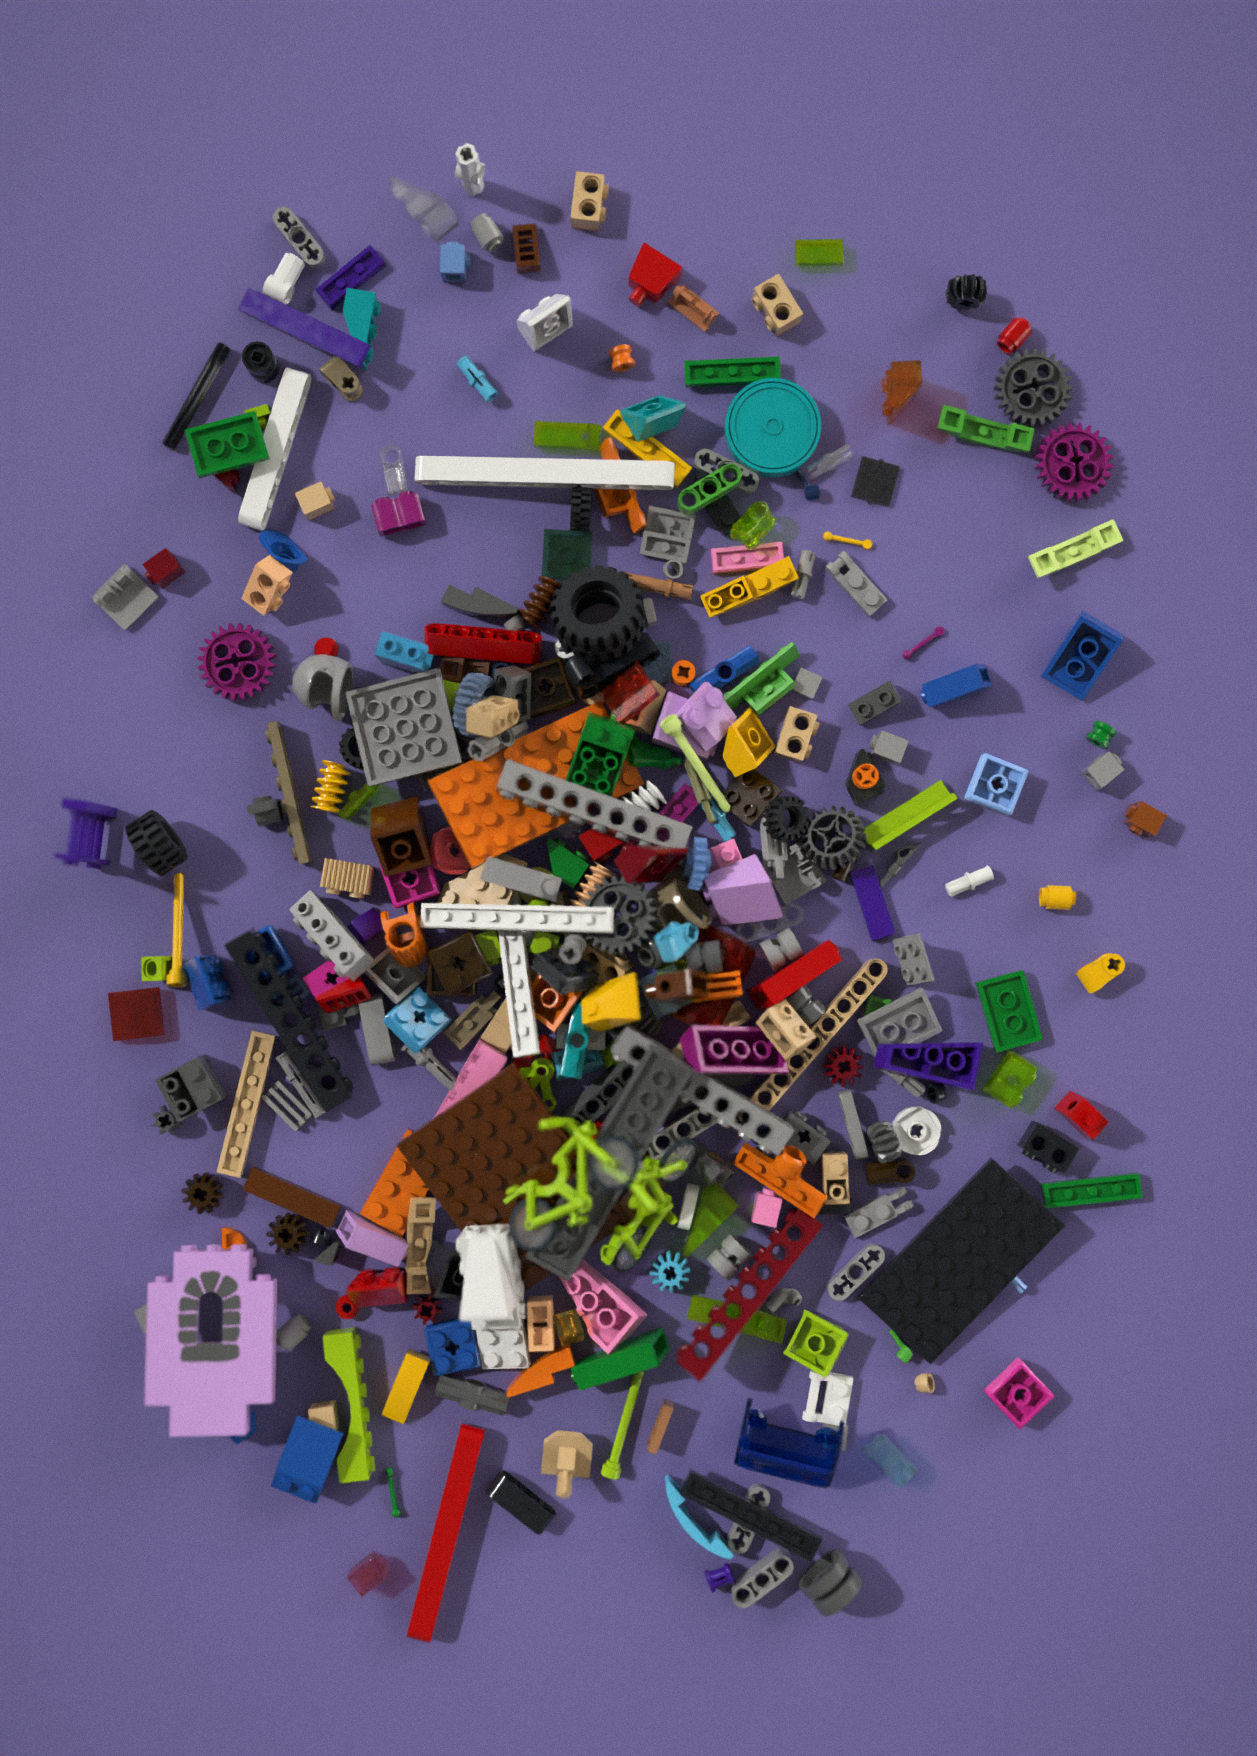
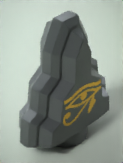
M693 1139L697 1146V1152L692 1165L709 1185L717 1183L723 1188L734 1175V1171L731 1170L733 1164ZM685 1143L681 1145V1149L683 1150L682 1155L688 1161L692 1147L690 1144Z

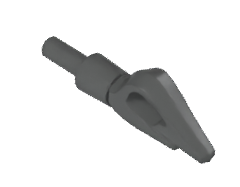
M921 844L905 846L896 850V862L887 869L888 873L879 882L882 887L886 885L892 876L896 877L903 865ZM909 849L907 851L908 854L903 857L900 856L901 851Z

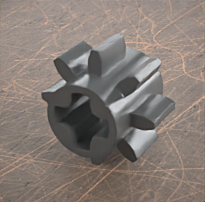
M166 1105L160 1107L162 1113H153L156 1123L152 1127L157 1126L160 1129V1135L164 1134L166 1130H168L170 1135L175 1134L174 1127L180 1128L183 1124L181 1122L178 1123L171 1109L168 1110ZM167 1115L170 1116L169 1120L172 1122L168 1125L166 1124L167 1120L164 1118Z

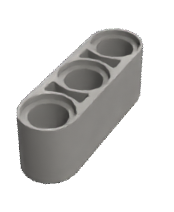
M383 993L372 994L373 998L358 1003L371 1066L396 1061L392 1031L383 1022L384 1017L388 1014Z
M776 1548L734 1580L735 1585L731 1586L734 1604L739 1608H747L787 1579L794 1569L790 1552L785 1548ZM780 1559L788 1561L783 1567L777 1566L776 1562ZM760 1574L768 1576L765 1581H758L756 1579ZM740 1589L749 1591L745 1596L737 1595Z

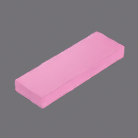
M782 541L711 549L713 574L762 569L784 558Z

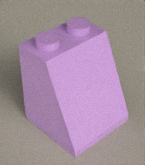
M668 691L653 736V744L684 754L674 737L664 733L660 723L666 717L676 714L688 701L687 698ZM682 728L681 732L699 759L707 761L708 756H714L717 744L707 751H703Z
M756 854L709 873L708 879L703 881L705 886L701 887L705 899L707 901L711 900L712 904L708 905L713 919L718 917L722 926L783 917L771 880Z

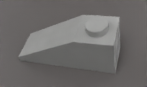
M487 856L480 880L556 901L562 878Z

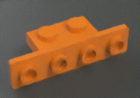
M612 437L606 438L599 446L603 460H620L618 448L614 444ZM593 489L604 518L625 513L633 534L638 533L646 525L645 515L639 507L635 490Z

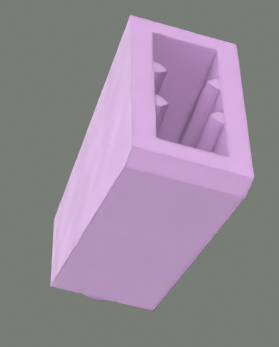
M349 1210L345 1211L336 1233L346 1248L399 1267L401 1260H404L408 1254L407 1248L409 1244L404 1237H399Z

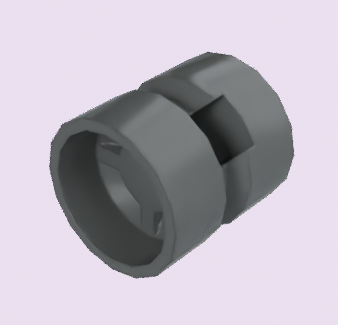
M719 940L707 941L703 946H700L699 943H693L685 951L687 969L699 972L707 970L709 973L723 972Z
M805 984L785 999L804 1023L810 1026L827 1009L819 999H812L813 993Z

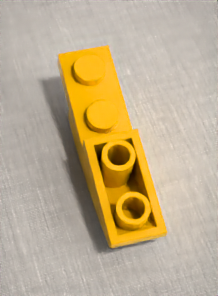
M788 556L747 576L743 575L700 597L709 618L770 595L778 591L779 588L799 580L791 558Z

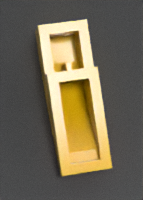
M408 1349L383 1409L382 1416L402 1424L405 1423L430 1362V1357Z

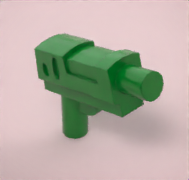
M634 732L628 749L629 757L627 761L630 763V766L643 768L647 766L658 767L663 770H667L669 766H680V757L670 756L669 749L651 747L649 743L641 742L637 732Z

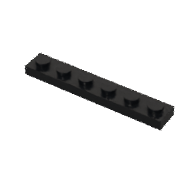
M690 1469L680 1489L682 1496L812 1562L823 1540L822 1536Z

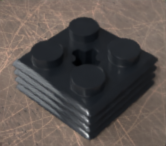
M548 949L545 952L536 953L537 957H534L535 961H533L534 964L531 967L560 995L594 988L593 984H596L595 980H598L597 976H600L593 968L594 965L582 957L575 964L565 963L560 957V949Z

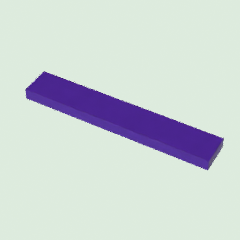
M249 287L238 308L241 312L358 368H361L371 348L369 344Z

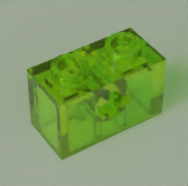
M1008 1050L982 1091L1011 1109L1013 1105L1017 1106L1022 1100V1092L1025 1087L1030 1086L1037 1077L1035 1072L1038 1068L1015 1052ZM1010 1076L1014 1077L1013 1079L1016 1081L1014 1085L1008 1081Z

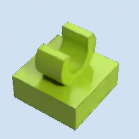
M265 404L244 410V412L256 411L261 430L266 429L268 423L266 416L270 415L272 409L270 404Z

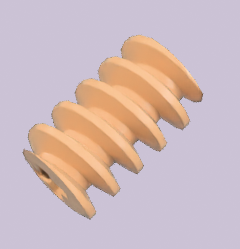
M596 863L597 867L589 866L588 869L592 875L584 874L583 876L588 883H579L583 891H575L574 895L578 900L570 899L569 903L576 907H587L582 902L583 899L590 900L591 898L587 891L595 893V883L602 887L604 886V878L611 883L609 878L618 876Z

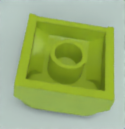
M805 1309L793 1337L783 1354L827 1378L847 1341L849 1333L842 1327L834 1325Z

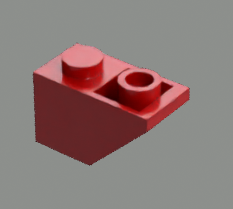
M592 828L579 836L594 862L599 859L601 863L613 856L611 851L615 848L620 847L622 849L626 845L633 843L632 840L625 842L615 838L616 834L607 831L606 834L594 831Z

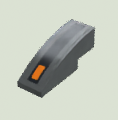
M449 584L441 600L443 606L475 617L504 619L513 618L519 614L518 608L477 587L469 595Z

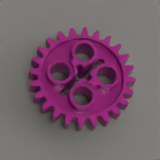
M1069 423L1066 426V430L1060 425L1057 428V432L1051 430L1048 434L1049 437L1045 436L1042 443L1044 445H1039L1037 451L1041 454H1037L1034 457V460L1040 463L1034 469L1041 470V473L1036 478H1044L1045 480L1041 487L1043 488L1048 485L1051 487L1048 494L1056 491L1057 499L1064 494L1066 495V502H1069L1073 496L1076 502H1079L1082 495L1087 500L1091 497V493L1096 495L1099 492L1098 487L1103 488L1106 485L1104 480H1108L1111 477V474L1107 471L1114 467L1108 461L1114 458V455L1106 453L1111 446L1103 445L1107 439L1106 437L1097 438L1099 430L1092 434L1090 433V425L1085 430H1082L1081 423L1075 429L1072 423ZM1080 445L1086 446L1089 453H1083L1079 448ZM1056 448L1063 449L1065 456H1059L1056 453ZM1083 468L1089 469L1092 477L1085 476ZM1059 471L1066 472L1068 480L1061 479Z
M228 623V630L219 626L220 634L217 635L211 631L213 639H204L205 643L208 644L207 648H199L204 652V656H199L197 659L204 664L197 668L200 671H205L200 678L202 680H209L205 686L209 689L214 687V694L218 695L222 691L221 697L223 699H227L230 695L231 700L236 702L239 695L241 700L246 701L247 694L252 698H256L255 690L263 693L261 685L270 686L271 684L267 677H275L270 672V669L277 668V665L271 662V660L277 658V655L269 653L274 646L272 644L265 645L269 638L266 636L260 638L262 632L259 629L253 632L251 625H248L245 630L242 623H238L236 629L231 623ZM246 643H251L252 650L247 654H243V646ZM223 647H228L227 656L219 658V650ZM237 657L242 660V662L238 663V667L233 664L216 666L218 663H235ZM258 657L257 661H246ZM251 666H255V675L253 677H247V669ZM231 670L232 678L224 682L222 679L223 674Z

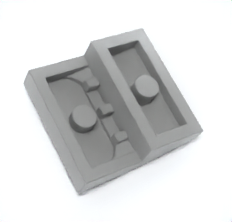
M649 505L640 554L667 560L675 559L686 563L696 514L685 515L680 511Z

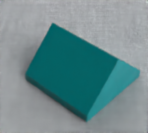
M658 395L620 410V414L637 442L677 427L685 411L686 404L682 401Z

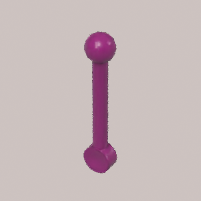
M941 626L937 627L934 633L910 650H905L902 654L903 658L906 660L910 659L914 652L932 639L942 636L945 632L944 628Z

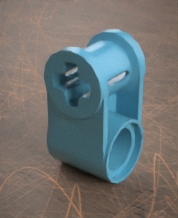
M670 922L654 937L662 960L664 962H672L679 959L697 941L699 930L692 922L685 924Z

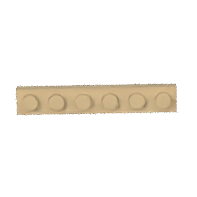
M256 1030L251 1031L217 1173L241 1178L243 1175L277 1035Z

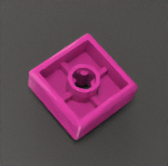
M380 865L394 908L398 909L409 905V903H416L441 894L432 865L385 877ZM408 872H410L412 875H416V879L414 880L413 885H411L409 882H405V878L408 877Z
M1016 1358L984 1389L987 1396L1018 1429H1022L1054 1398V1394L1020 1358ZM1017 1389L1023 1393L1021 1397L1015 1394Z

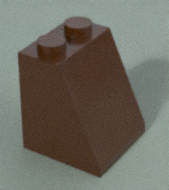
M418 796L371 808L370 838L385 877L432 865L425 816Z

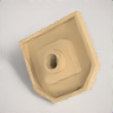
M557 1430L544 1439L541 1474L557 1475L556 1495L561 1497V1499L570 1497L572 1478L590 1477L593 1444L580 1432Z

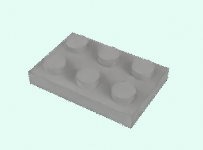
M919 988L857 1019L874 1058L878 1044L921 1043L943 1031L923 988Z

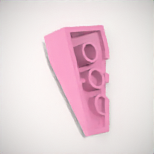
M583 1259L569 1281L559 1276L567 1293L571 1295L579 1316H582L590 1337L607 1354H610L633 1334L647 1317V1314L630 1297Z

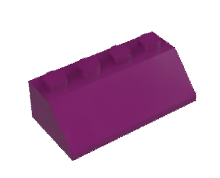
M692 1025L680 1037L684 1061L698 1073L787 1074L789 1072L786 1060L760 1027Z

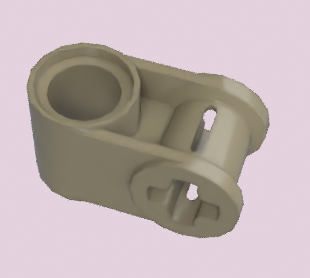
M333 356L319 368L324 378L347 401L354 402L361 398L363 388L357 376L351 371L344 360Z

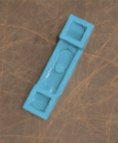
M669 1474L665 1476L669 1503L676 1518L686 1532L710 1552L726 1559L733 1558V1551L729 1549L728 1542L717 1529L710 1535L706 1533L682 1505L685 1497L680 1494L681 1488Z

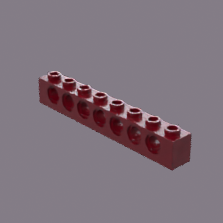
M792 1208L783 1218L786 1222L781 1229L777 1227L768 1237L771 1241L766 1248L761 1246L755 1253L753 1258L756 1261L751 1267L746 1265L740 1272L738 1277L741 1280L735 1287L731 1284L722 1296L725 1300L720 1306L715 1304L709 1311L707 1316L710 1319L704 1326L700 1323L691 1335L694 1339L689 1345L684 1343L675 1355L679 1358L675 1363L697 1382H701L824 1226L818 1220L812 1218L799 1208L796 1211ZM789 1228H795L799 1232L797 1241H792L788 1237ZM774 1247H780L784 1251L782 1260L774 1258L772 1253ZM759 1266H765L769 1270L767 1279L764 1280L758 1276L757 1269ZM744 1285H750L753 1288L754 1295L751 1299L743 1296L742 1288ZM729 1304L736 1305L739 1310L738 1316L734 1319L730 1318L726 1313ZM715 1323L720 1324L723 1328V1335L720 1338H715L711 1334V1327ZM699 1343L707 1346L708 1353L704 1358L698 1357L695 1353V1347Z

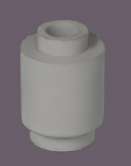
M482 213L471 221L472 232L484 251L494 252L502 246L501 242L504 237L492 217Z
M300 1313L296 1317L292 1316L276 1331V1343L283 1350H293L309 1335V1330L312 1328L310 1322Z

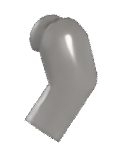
M781 1288L776 1291L765 1305L770 1311L775 1313L782 1303L793 1304V1306L799 1305L802 1302V1296L794 1288Z

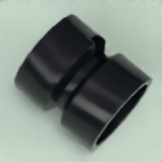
M256 341L251 342L244 348L242 362L254 380L267 383L277 377L280 368L279 362L268 345Z

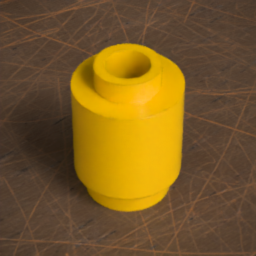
M1047 885L1046 888L1041 887L1039 890V906L1045 907V909L1070 910L1071 906L1076 904V892L1072 891L1071 886Z

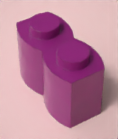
M405 491L400 493L399 497L395 499H389V497L378 498L375 500L376 503L371 505L380 536H387L426 525L418 493Z

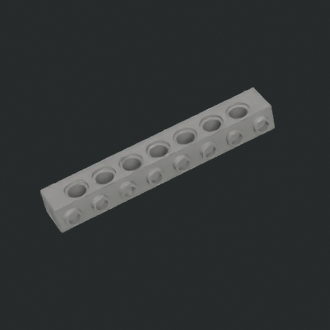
M508 759L496 791L500 792L499 796L505 799H520L523 801V805L536 809L539 806L547 809L546 813L552 816L560 817V815L570 817L569 821L574 824L583 825V823L592 825L594 831L606 834L608 831L616 834L615 838L621 841L629 842L633 840L639 842L638 845L685 848L692 829L690 825ZM520 780L527 781L530 784V789L528 791L519 790L517 782ZM545 788L550 789L553 793V798L550 800L543 799L540 791ZM564 798H574L576 801V807H566L564 804ZM589 805L596 806L599 809V816H590L587 812V807ZM614 813L619 814L622 818V824L614 825L610 820V815ZM634 822H641L645 827V832L637 833L633 828ZM658 830H663L667 833L668 839L666 842H661L657 839L656 833Z
M625 1024L611 1046V1052L614 1053L613 1058L622 1064L626 1062L635 1066L634 1070L642 1057H634L631 1053L635 1047H642L646 1052L650 1043L685 1062L683 1057L630 1024ZM694 1069L678 1096L680 1100L686 1103L689 1100L697 1105L696 1109L707 1116L711 1113L718 1118L717 1122L728 1129L732 1126L737 1129V1134L749 1142L753 1139L758 1142V1147L768 1154L774 1152L779 1155L794 1132L791 1124L709 1073H698ZM698 1086L708 1088L707 1093L703 1096L696 1095L694 1091ZM719 1099L728 1100V1105L723 1109L717 1108L715 1103ZM742 1111L749 1114L747 1120L742 1122L736 1120L738 1113ZM766 1124L769 1126L767 1133H757V1128L760 1125Z

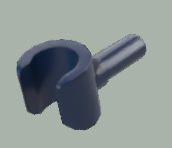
M800 469L797 470L795 473L804 487L806 499L809 501L819 499V486H810Z

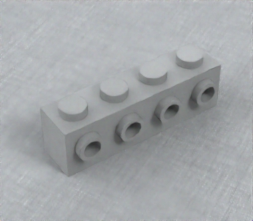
M309 890L289 909L295 916L292 919L294 923L302 930L304 928L307 930L308 934L306 937L315 946L318 944L322 948L319 951L320 954L327 961H333L336 965L333 969L342 978L347 976L355 981L375 962L373 957L325 901L312 890Z

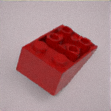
M397 1266L386 1267L385 1271L375 1272L374 1268L363 1269L346 1288L348 1295L357 1308L406 1303L409 1295L406 1294L405 1269H399Z

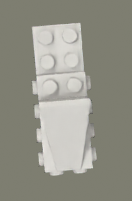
M509 1224L466 1226L456 1240V1250L461 1256L460 1274L464 1275L460 1321H471L472 1330H476L482 1369L529 1368L531 1359L524 1320L527 1318V1304L524 1300V1283L521 1280V1263L517 1254V1244L511 1236Z

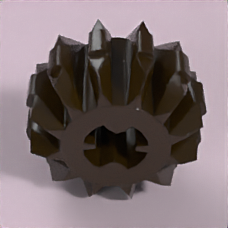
M208 1172L203 1173L202 1177L199 1173L193 1175V1180L188 1179L185 1181L188 1187L183 1188L181 1192L188 1195V1197L182 1200L183 1203L190 1201L191 1204L188 1210L191 1211L197 1207V1214H202L204 1209L207 1213H211L213 1207L217 1208L221 1205L218 1199L223 1198L224 1193L218 1192V1190L223 1187V1184H215L218 1179L217 1176H213L209 1180ZM205 1190H206V1192H207V1195H206V1196H204V1195L200 1196V1195H199V1191H205Z
M287 1212L284 1218L281 1215L276 1216V1222H270L268 1225L272 1230L266 1233L267 1237H273V1240L268 1243L269 1246H273L276 1243L278 1246L275 1252L277 1253L283 1248L285 1255H289L291 1249L297 1253L300 1250V1246H304L307 1243L303 1237L308 1236L309 1231L302 1230L307 1223L304 1221L299 1224L300 1216L298 1214L291 1219L290 1212ZM286 1229H288V1233H292L289 1239L286 1234H283Z

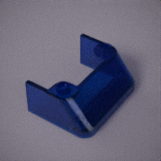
M748 1398L734 1463L743 1469L819 1488L829 1487L839 1461L845 1422L840 1421L837 1432L830 1427H823L817 1430L815 1435L767 1424L768 1418L762 1411L757 1409L750 1410L752 1399Z

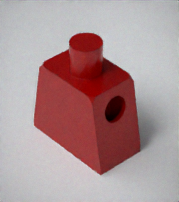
M644 242L628 277V285L634 289L629 297V301L637 307H640L646 298L657 303L682 276V266Z
M1069 1091L1054 1107L1087 1140L1095 1139L1109 1124V1121L1085 1098L1072 1091ZM1076 1102V1105L1072 1109H1069L1070 1106Z

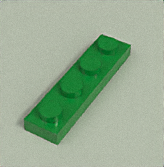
M780 356L684 361L685 387L749 385L752 382L765 378H781Z
M1137 1172L1041 1183L1043 1204L1047 1208L1142 1198L1140 1174Z

